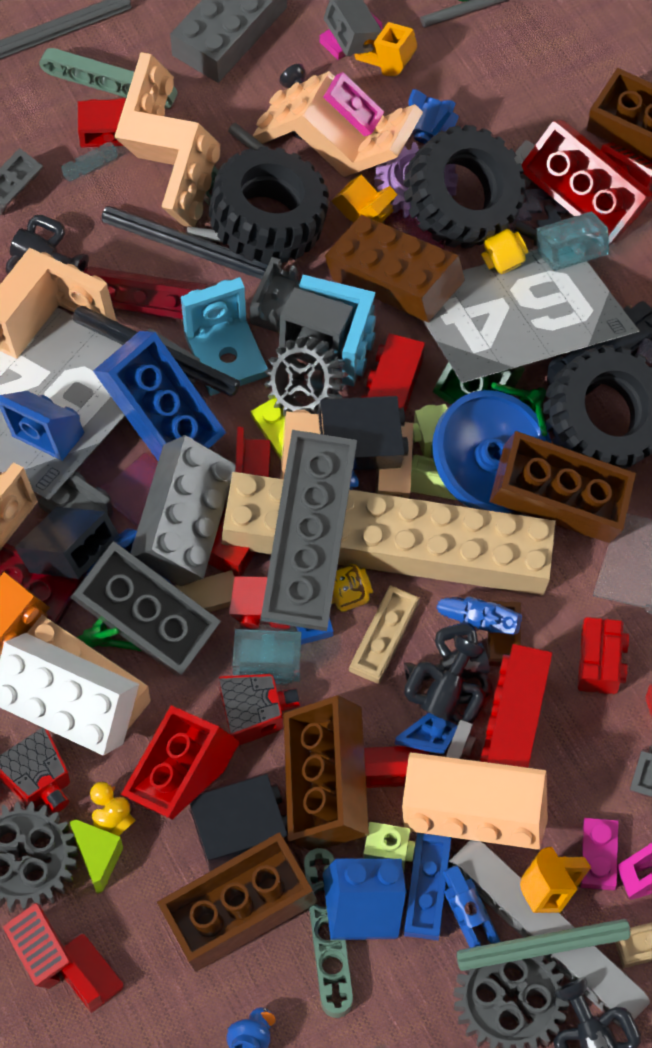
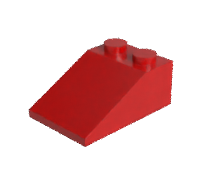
M171 705L121 795L173 820L224 772L240 742L221 727Z

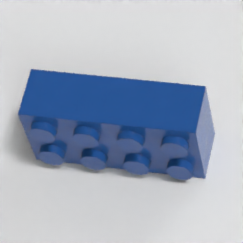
M139 331L93 370L94 374L158 461L163 445L186 435L209 449L227 433L156 332Z

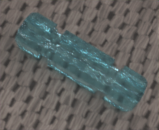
M112 142L99 146L100 150L95 148L76 158L75 163L70 161L62 165V173L67 181L80 177L79 173L84 175L103 165L105 160L109 162L117 158V150Z

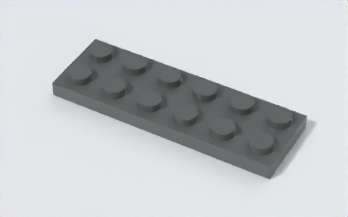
M292 430L260 621L327 631L357 440Z

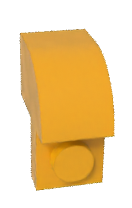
M388 22L375 40L369 39L364 42L363 45L372 44L374 50L354 55L358 61L381 67L382 75L396 76L401 73L417 49L414 29Z
M361 174L351 180L331 201L353 223L361 214L382 223L394 211L392 209L393 205L390 202L398 194L391 186L377 192Z
M553 847L542 849L520 880L521 891L533 913H561L577 891V886L591 869V866L585 857H558Z

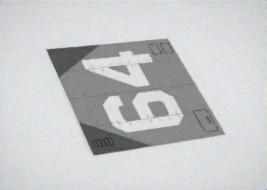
M572 240L529 251V253L525 254L526 261L523 265L505 274L498 273L495 268L489 270L486 264L462 270L465 281L429 323L424 321L461 383L639 332V330Z
M57 307L17 359L0 351V395L21 391H29L38 396L45 395L54 404L63 408L67 406L75 410L80 416V422L85 432L64 460L61 461L12 437L0 410V472H6L14 462L24 468L34 492L48 500L57 492L125 416L93 372L95 368L122 346L121 344L75 323L73 315Z

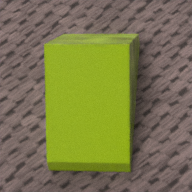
M79 820L70 821L72 833L97 894L103 892L123 850L121 837Z

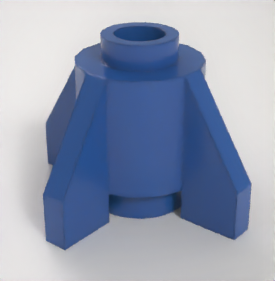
M412 89L408 100L409 106L415 104L423 111L412 131L413 138L416 141L426 144L439 132L446 131L449 127L456 125L459 115L453 112L456 104L454 101H440L427 97L417 89Z

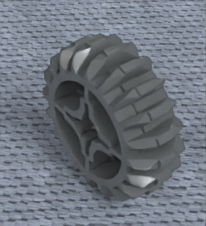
M298 337L296 342L288 340L285 342L286 348L278 347L275 349L279 358L271 357L268 359L273 365V369H266L264 371L267 375H271V381H267L264 385L272 387L273 391L267 397L269 399L277 398L273 408L279 407L281 409L284 406L283 416H286V411L293 412L295 410H306L311 414H318L320 400L343 399L339 394V390H346L348 388L347 385L341 384V378H346L349 374L347 372H340L339 369L345 362L341 359L335 360L339 351L336 349L329 350L328 342L321 341L319 343L315 337H310L308 340L305 337ZM304 354H309L317 360L306 366L304 363H300L297 358ZM323 376H325V383H324V385H323V381H322ZM304 380L308 381L307 385L304 384ZM306 393L307 396H312L315 401L306 406L298 402L296 398Z

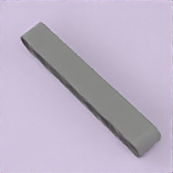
M470 840L448 862L450 867L455 865L459 867L465 881L470 878L472 879L480 898L523 938L575 928L559 913H533L521 891V878L481 841ZM595 946L544 956L549 962L555 961V968L560 973H563L570 982L586 977L587 988L583 994L603 1013L614 1007H623L631 1013L635 1020L650 1004V1000L644 991ZM615 1018L613 1022L622 1028L619 1020Z

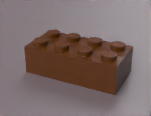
M617 68L590 108L587 131L652 161V83Z
M362 214L325 254L332 280L344 285L375 292L374 299L428 323L465 281L458 255Z
M515 431L503 446L489 502L534 518L554 520L557 526L610 544L623 531L636 473Z
M336 695L283 713L288 842L311 851L317 848L325 849L369 836L362 707Z
M280 832L157 901L159 908L195 972L318 903L310 884Z

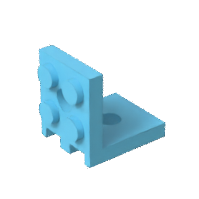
M302 275L299 289L311 291L316 295L353 306L352 324L342 354V360L345 362L342 366V372H347L349 375L346 378H342V384L354 387L357 376L364 375L367 358H364L366 350H372L375 340V332H373L376 322V316H374L375 305H373L375 292Z
M240 277L233 280H223L215 286L203 290H193L187 295L181 296L184 335L192 354L198 357L200 362L239 380L240 386L269 376L264 372L268 368L246 321L245 287ZM226 353H231L237 358L231 363H225L220 360V357ZM206 386L210 396L221 393Z

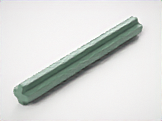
M620 919L457 951L456 958L459 969L464 971L627 940L630 938L631 931L627 919Z

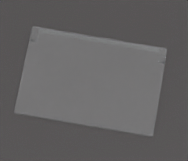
M630 514L626 515L623 531L608 546L593 596L643 607L646 612L652 614V519Z

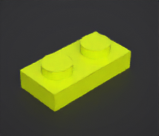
M276 398L251 410L250 413L265 438L271 441L272 448L281 460L285 416H283L284 406L281 409L279 407L273 408L277 401Z

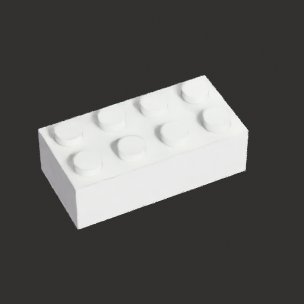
M27 633L4 642L0 658V708L103 756L124 744L139 687L138 683Z

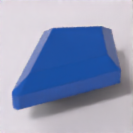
M428 713L395 738L394 743L400 746L445 754L453 740L458 725Z

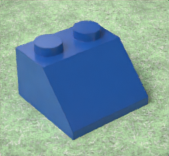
M29 391L0 395V410L12 437L61 461L64 460L85 433L80 422V416L75 410L67 406L63 408L54 404L45 395L38 396Z
M335 859L322 873L330 940L397 939L399 937L406 894L402 859Z

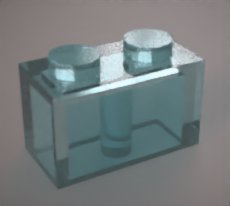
M592 211L536 228L538 253L553 271L610 254L608 227Z
M235 629L232 664L233 676L271 674L274 676L276 684L287 685L292 682H300L302 633Z

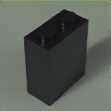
M397 396L320 400L318 409L320 434L357 440L353 470L401 468L403 457L408 456L409 447L407 437H402L401 427L405 426V412L403 407L399 408Z
M56 507L14 548L30 573L79 579L102 556L108 546L120 538V535L106 511Z
M267 774L199 794L189 804L209 872L279 832L288 846L287 814L281 816L277 805L282 803L281 795L277 784H270Z

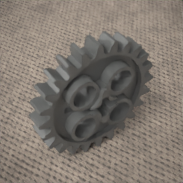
M18 801L15 803L14 811L9 812L5 805H2L0 839L7 833L17 835L10 843L4 844L0 842V866L5 865L9 867V871L5 875L0 876V908L6 902L10 913L14 912L17 904H21L23 911L29 908V903L33 902L34 904L39 903L42 908L41 899L43 898L54 903L52 892L55 890L64 894L65 889L61 882L73 881L72 874L67 870L77 869V862L72 857L78 855V850L76 846H70L76 841L74 834H66L69 831L67 821L58 824L60 821L58 812L48 817V809L45 805L38 812L35 811L33 802L29 803L26 810H22ZM40 838L50 840V843L44 848L33 846ZM22 853H27V856H23L21 861H16V858H20ZM52 859L50 863H44L42 861ZM34 870L44 873L37 881L26 879L28 874Z
M545 955L464 970L467 975L458 974L456 982L463 987L454 988L453 996L462 1000L454 1003V1010L464 1012L458 1017V1024L469 1023L465 1033L466 1037L477 1034V1047H480L486 1041L490 1043L489 1048H524L526 1046L528 1048H537V1041L547 1047L550 1042L547 1033L557 1036L560 1029L555 1023L564 1024L566 1016L560 1011L567 1010L569 1006L568 1001L557 998L554 993L555 990L562 987L558 986V984L564 978L563 973L552 974L556 966L555 961L545 965L543 963ZM509 968L517 969L522 974V978L517 981L509 980L505 976L504 971ZM495 975L499 980V984L490 979L489 976ZM480 990H490L494 994L495 999L491 1002H483L476 994ZM505 994L509 997L516 995L518 997L516 1004L512 1000L506 1003L504 1001ZM533 995L539 996L544 1000L545 1006L533 1008L528 1004L527 998ZM523 1014L531 1018L532 1023H527L523 1018ZM504 1017H511L516 1020L518 1027L514 1030H507L500 1025L499 1021Z

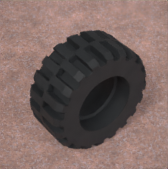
M458 125L449 127L446 131L436 134L421 147L407 166L409 172L404 176L403 184L408 189L404 192V198L406 203L410 202L411 208L408 210L411 217H417L420 221L418 227L423 232L426 230L431 232L432 235L430 237L438 243L442 239L446 240L445 245L456 248L461 244L462 248H472L476 244L479 246L484 244L486 239L509 227V224L515 221L519 215V209L523 207L525 197L521 193L526 190V181L520 177L524 173L521 163H516L514 158L517 155L513 149L508 150L504 146L506 141L499 136L496 138L492 137V132L485 128L476 131V126L465 125L462 129ZM447 164H457L466 167L478 177L485 195L482 210L465 208L451 197L444 181V170Z
M259 147L255 151L252 148L246 149L241 152V155L237 153L230 157L228 162L222 164L218 170V175L215 177L209 206L212 229L215 233L218 232L217 237L224 245L229 244V249L235 254L241 253L245 259L253 261L254 258L261 260V263L269 264L272 257L280 259L281 263L288 262L289 258L295 260L303 256L304 252H309L315 246L322 233L329 206L328 187L324 184L325 180L319 171L314 172L315 167L308 160L306 162L302 161L301 156L294 152L291 155L286 153L285 149L276 148V150H269L268 147ZM255 197H267L283 203L291 211L269 213L254 207L247 200Z
M602 346L598 350L592 348L585 351L561 369L553 378L554 382L548 386L546 396L550 399L544 403L543 410L544 414H549V419L545 423L547 431L552 430L555 437L551 439L553 444L561 445L563 448L623 469L630 468L651 455L652 366L649 367L645 363L647 358L640 353L632 356L630 355L631 350L625 347H620L615 351L613 346ZM597 383L610 386L617 390L625 399L630 411V426L624 436L608 435L600 431L589 419L585 408V394L591 384Z

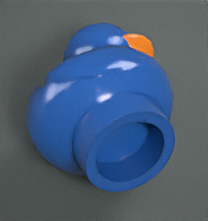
M259 1007L250 1013L249 1019H242L231 1024L226 1035L228 1047L268 1048L271 1042L269 1029L275 1023L274 1015L268 1009Z

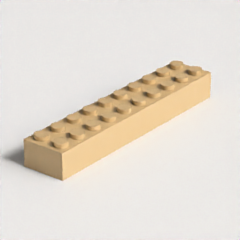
M232 472L222 533V544L249 547L250 551L272 553L284 479ZM349 489L338 565L347 566L355 564L359 568L544 595L550 580L555 521Z

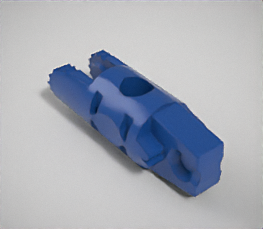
M470 596L466 597V599L445 597L438 601V605H436L438 613H441L444 617L458 620L460 623L471 624L474 628L491 633L518 634L522 622V614L500 604L486 602Z
M457 865L444 870L442 874L449 889L443 892L469 947L481 946L472 929L479 924L482 925L489 943L500 942V938L472 879L470 878L465 881ZM466 903H470L472 905V912L470 915H468L465 912L464 908Z

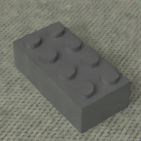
M201 0L170 33L172 56L219 83L286 10L287 0Z
M186 435L164 444L130 554L157 574L179 586L204 579L230 488L232 472L235 471L236 465Z
M114 541L108 546L70 597L110 628H118L120 630L118 634L176 677L183 674L221 622Z

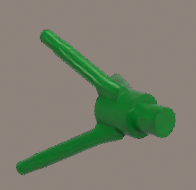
M495 382L492 383L491 387L493 389L519 396V400L535 411L541 435L547 436L548 432L542 410L544 398H546V390L539 387L536 390L532 389L529 391Z
M100 619L92 625V628L84 630L82 635L76 637L91 648L100 646L141 651L131 642L111 639V636L118 634L120 630L118 628L108 629L106 624Z

